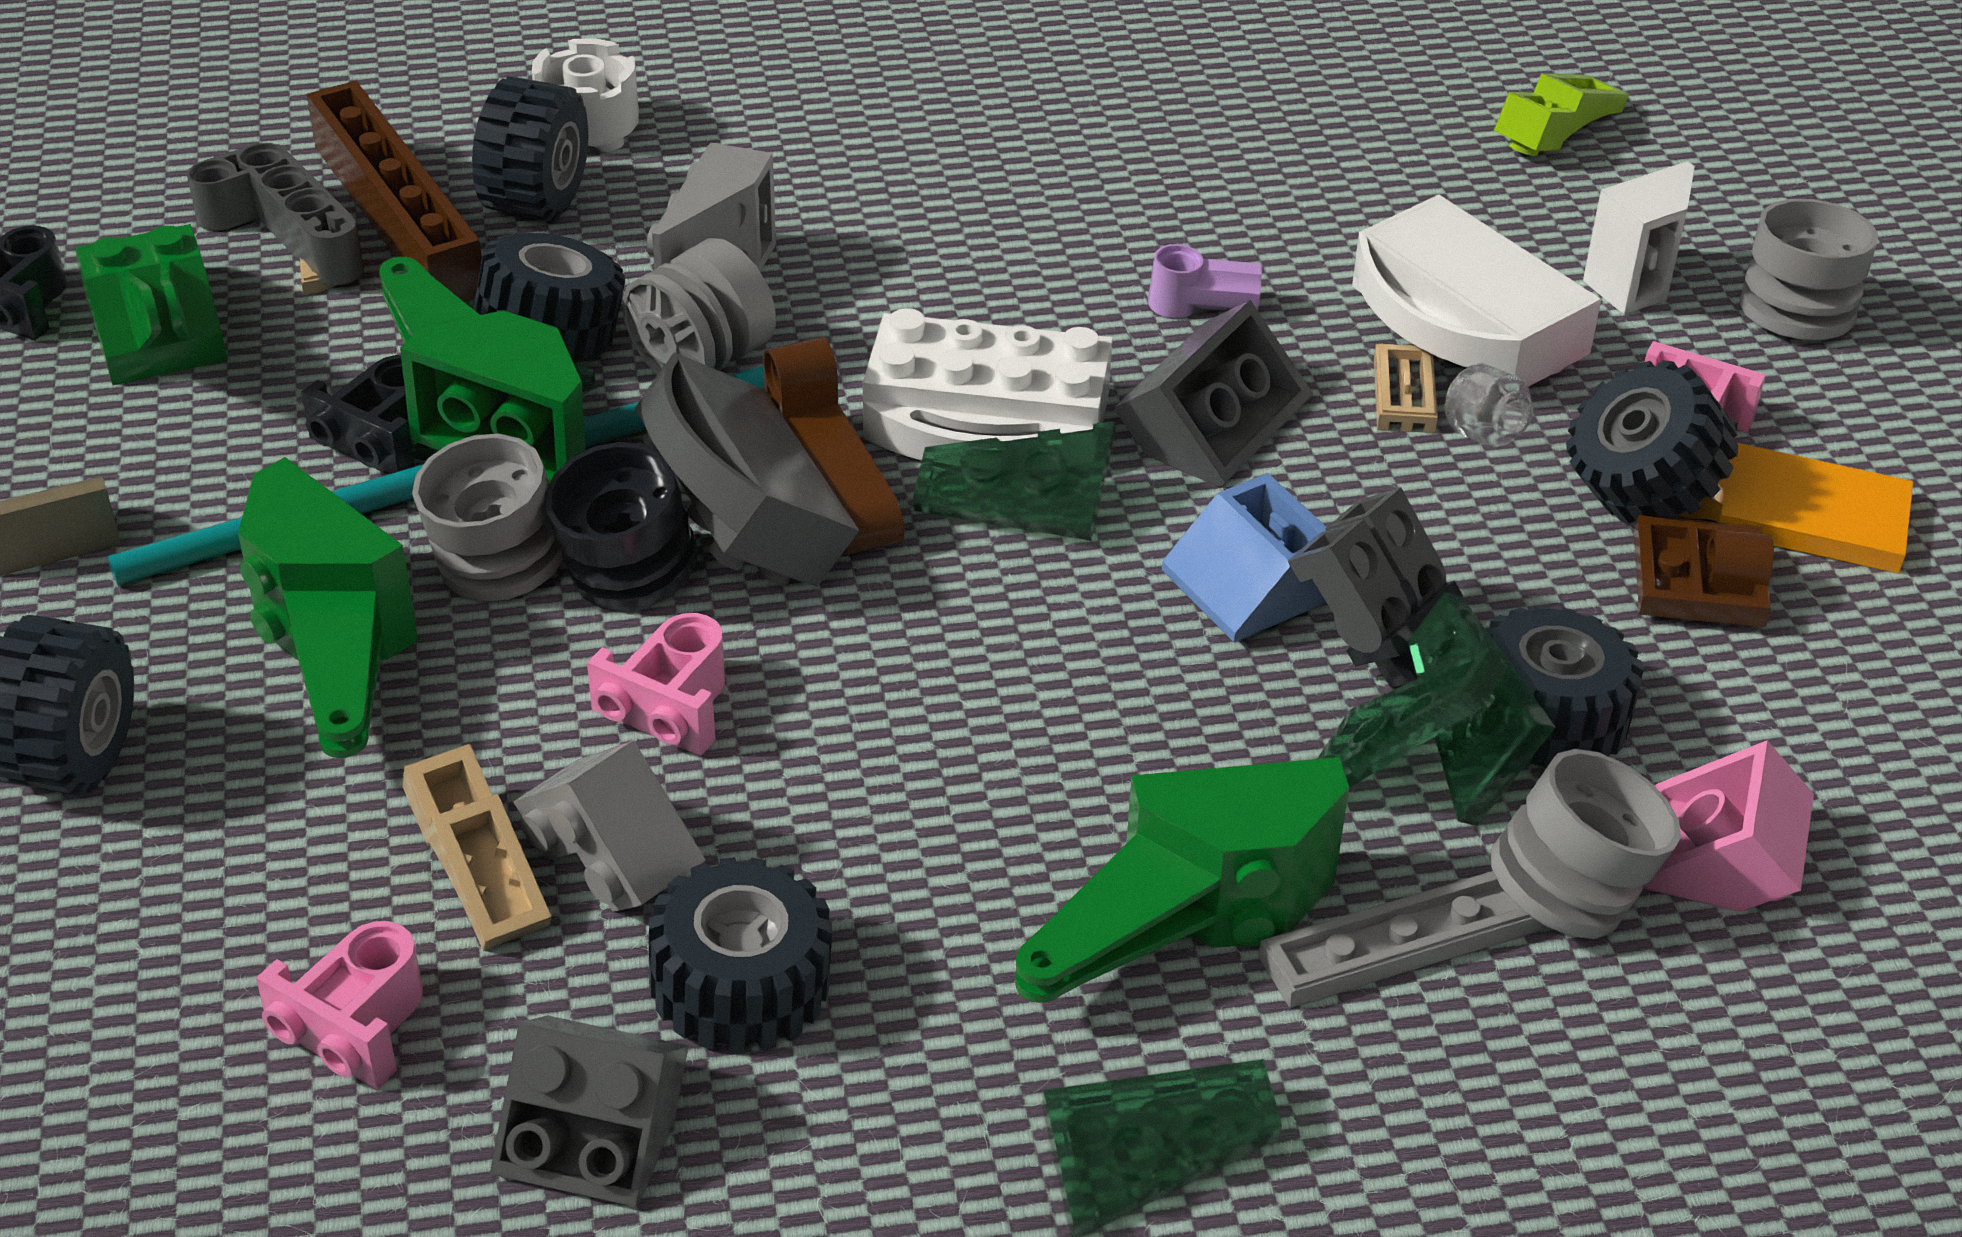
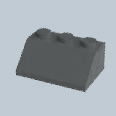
M1249 300L1204 322L1127 394L1114 409L1146 456L1218 487L1225 484L1313 395V392L1252 301Z

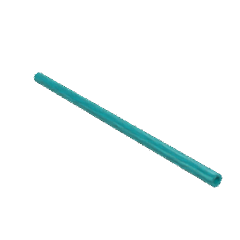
M764 366L731 375L764 389ZM639 402L585 417V448L647 430L634 409ZM423 465L331 492L359 513H367L414 499L412 491L415 475ZM242 517L108 556V562L116 585L119 586L241 550L238 531Z

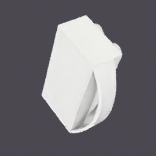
M1436 195L1359 232L1352 287L1362 293L1365 301L1374 313L1393 331L1417 347L1447 361L1473 369L1489 380L1492 388L1498 393L1510 396L1517 395L1532 384L1551 374L1561 372L1565 367L1590 354L1601 298L1441 195Z
M908 308L899 309L892 314L883 313L863 380V438L880 447L907 457L971 470L1041 472L1093 465L1096 462L1109 395L1112 337L1098 336L1095 331L1086 327H1074L1066 332L1034 329L1025 325L1012 327L977 323L968 319L946 320L927 318L921 312Z

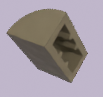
M102 476L0 501V576L121 545L108 491Z

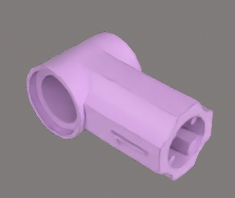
M1180 244L1162 246L1154 255L1148 296L1149 307L1155 313L1168 318L1190 316L1196 311V308L1228 311L1249 300L1252 301L1258 310L1262 278L1261 264L1203 259V256L1196 249Z

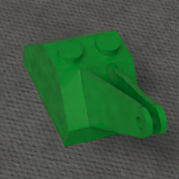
M191 224L177 227L161 226L143 234L123 238L107 237L99 239L92 244L75 247L83 289L112 386L228 361L205 266Z
M394 257L386 260L380 266L382 295L404 342L400 347L411 441L441 450L450 443L473 435L502 434L520 438L537 450L550 484L553 475L566 462L585 451L582 382L558 328L505 310L480 315L436 280L413 258ZM397 271H406V272H407V273H396V274H395V272H397Z
M284 457L253 474L238 531L244 559L240 563V572L245 583L250 588L254 609L250 612V619L256 632L265 642L269 644L275 642L299 661L322 751L334 758H347L361 752L368 742L379 660H388L418 641L404 549L401 543Z
M1340 757L1131 775L1126 844L1044 926L1019 948L1016 954L1015 986L1018 993L1032 1002L1046 1003L1053 1001L1096 977L1188 935L1193 936L1212 948L1241 945L1256 946L1260 945L1261 940L1291 932L1335 883L1349 793V785Z

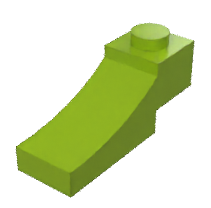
M1541 73L1534 92L1508 93L1494 131L1510 138L1509 147L1526 155L1538 156L1539 151H1560L1563 142L1584 125L1606 115L1622 113L1629 94L1589 75Z

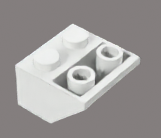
M1688 161L1602 189L1600 192L1583 281L1624 315L1665 301L1668 298L1688 209L1695 167Z

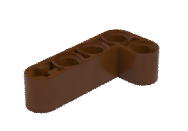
M819 337L765 350L763 357L765 391L860 530L841 556L847 557L902 542L904 540L905 528L898 500L838 404L837 366L829 342L825 337Z

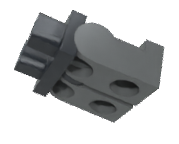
M1402 487L1358 500L1326 527V531L1319 533L1287 561L1300 583L1311 579L1314 581L1334 614V623L1338 634L1345 643L1351 646L1346 652L1355 667L1375 662L1391 688L1412 683L1428 670L1426 662L1414 643L1416 640L1425 655L1430 656L1451 648L1464 636L1450 612V609L1464 596L1455 580L1446 582V571Z

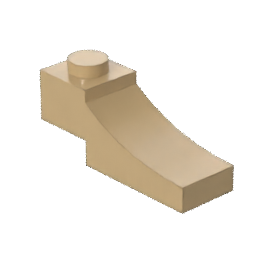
M467 744L404 766L403 789L427 846L433 848L444 867L483 951L548 927L552 916L498 793L492 795L471 745Z

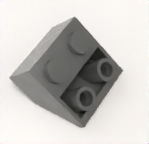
M549 1015L519 1022L490 1174L633 1207L640 1205L675 1120L689 1046Z

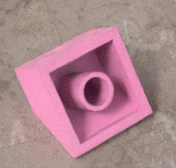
M1768 740L1654 785L1668 800L1678 817L1681 839L1650 883L1643 885V889L1740 912L1770 901L1782 900L1792 893L1801 891L1814 793Z

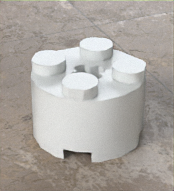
M596 38L568 40V50L556 52L551 56L547 48L542 50L533 60L532 79L576 89L577 93H580L586 108L589 133L588 146H594L595 149L602 152H611L621 148L624 145V137L630 134L639 123L635 58L633 56L627 58L619 54V44Z

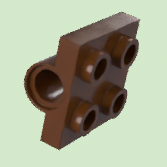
M1638 515L1634 530L1639 615L1766 627L1771 611L1768 585L1772 573L1774 555L1772 535L1762 534V527Z

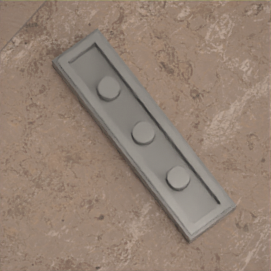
M1491 871L1261 940L1258 957L1289 1008H1293L1541 931L1542 923L1520 909L1501 888L1494 872Z

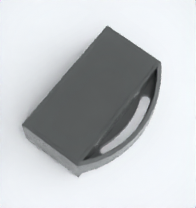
M674 352L634 409L648 431L643 438L644 444L660 452L667 464L675 472L680 491L690 498L692 503L687 509L688 516L698 526L711 532L715 540L709 547L710 552L719 562L734 570H740L745 562L754 564L764 577L779 586H787L793 578L818 587L860 530L765 389Z

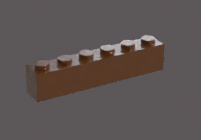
M357 80L307 93L315 148L395 257H410L418 261L427 272L462 301L475 299L482 261L479 238Z

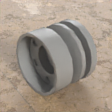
M1788 199L1772 203L1761 212L1751 252L1754 258L1749 261L1739 301L1744 314L1760 327L1779 335L1802 340H1826L1847 333L1854 327L1864 290V283L1862 281L1868 277L1877 245L1878 233L1873 224L1856 211L1836 203L1815 199Z
M708 238L671 260L670 264L664 263L652 272L638 278L626 287L622 299L623 318L630 339L643 361L657 375L674 352L720 371L729 362L736 361L769 341L776 327L775 304L768 284L756 264L740 248L724 239Z
M502 434L473 435L446 445L429 457L415 475L412 495L429 538L428 541L435 556L438 569L444 584L461 597L481 602L512 599L533 591L551 578L563 561L562 548L555 538L546 514L545 492L549 482L544 465L537 450L522 439Z
M1572 749L1557 753L1526 797V804L1521 805L1491 848V868L1501 888L1520 909L1540 923L1571 937L1596 939L1611 934L1615 930L1627 910L1632 907L1642 892L1643 885L1650 883L1681 839L1679 819L1668 800L1648 779L1626 764L1599 752Z

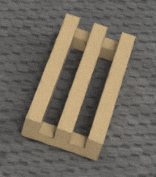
M1376 344L1374 377L1377 430L1389 431L1390 422H1400V431L1412 432L1413 423L1423 424L1424 433H1435L1438 414L1433 354L1412 345ZM1388 358L1396 359L1399 406L1391 405ZM1409 360H1419L1422 407H1412Z

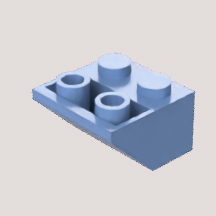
M1266 473L1217 493L1162 561V571L1235 643L1327 603L1314 581L1311 579L1300 583L1287 562L1319 533L1326 531V526L1269 473Z

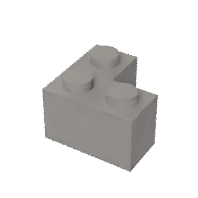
M634 740L574 761L513 801L522 815L520 819L522 831L532 846L544 852L548 860L577 853L586 867L584 877L588 887L601 902L609 905L612 912L643 905L666 889L668 884L678 875H686L691 871L692 867L700 865L706 860Z

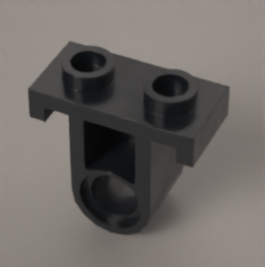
M34 225L13 229L0 237V329L36 341L50 329L44 307L66 289L67 282L54 233L46 227Z
M393 355L377 361L332 396L328 394L326 383L320 380L314 381L301 391L309 438L322 446L330 447L360 461L367 467L375 468L386 474L415 467L401 355Z

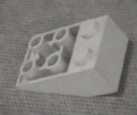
M710 142L698 162H692L690 165L687 179L680 190L671 194L667 210L660 221L654 222L650 227L647 238V252L650 256H654V270L664 263L670 264L671 260L704 240L717 238L724 239L740 248L761 271L776 245L773 153Z

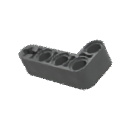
M275 143L253 144L201 161L188 169L186 175L196 220L200 227L212 231L226 230L259 219L299 262L301 258V260L303 259L312 271L318 275L321 283L328 285L347 284L357 280L363 274L364 263L355 218L281 145Z

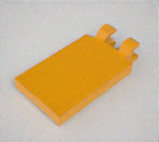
M1737 443V457L1729 460L1734 468L1729 478L1719 481L1718 486L1721 490L1712 499L1709 497L1704 498L1698 503L1701 508L1691 515L1687 511L1678 514L1687 519L1704 518L1717 521V523L1762 527V534L1772 535L1774 546L1899 574L1906 556L1913 481Z

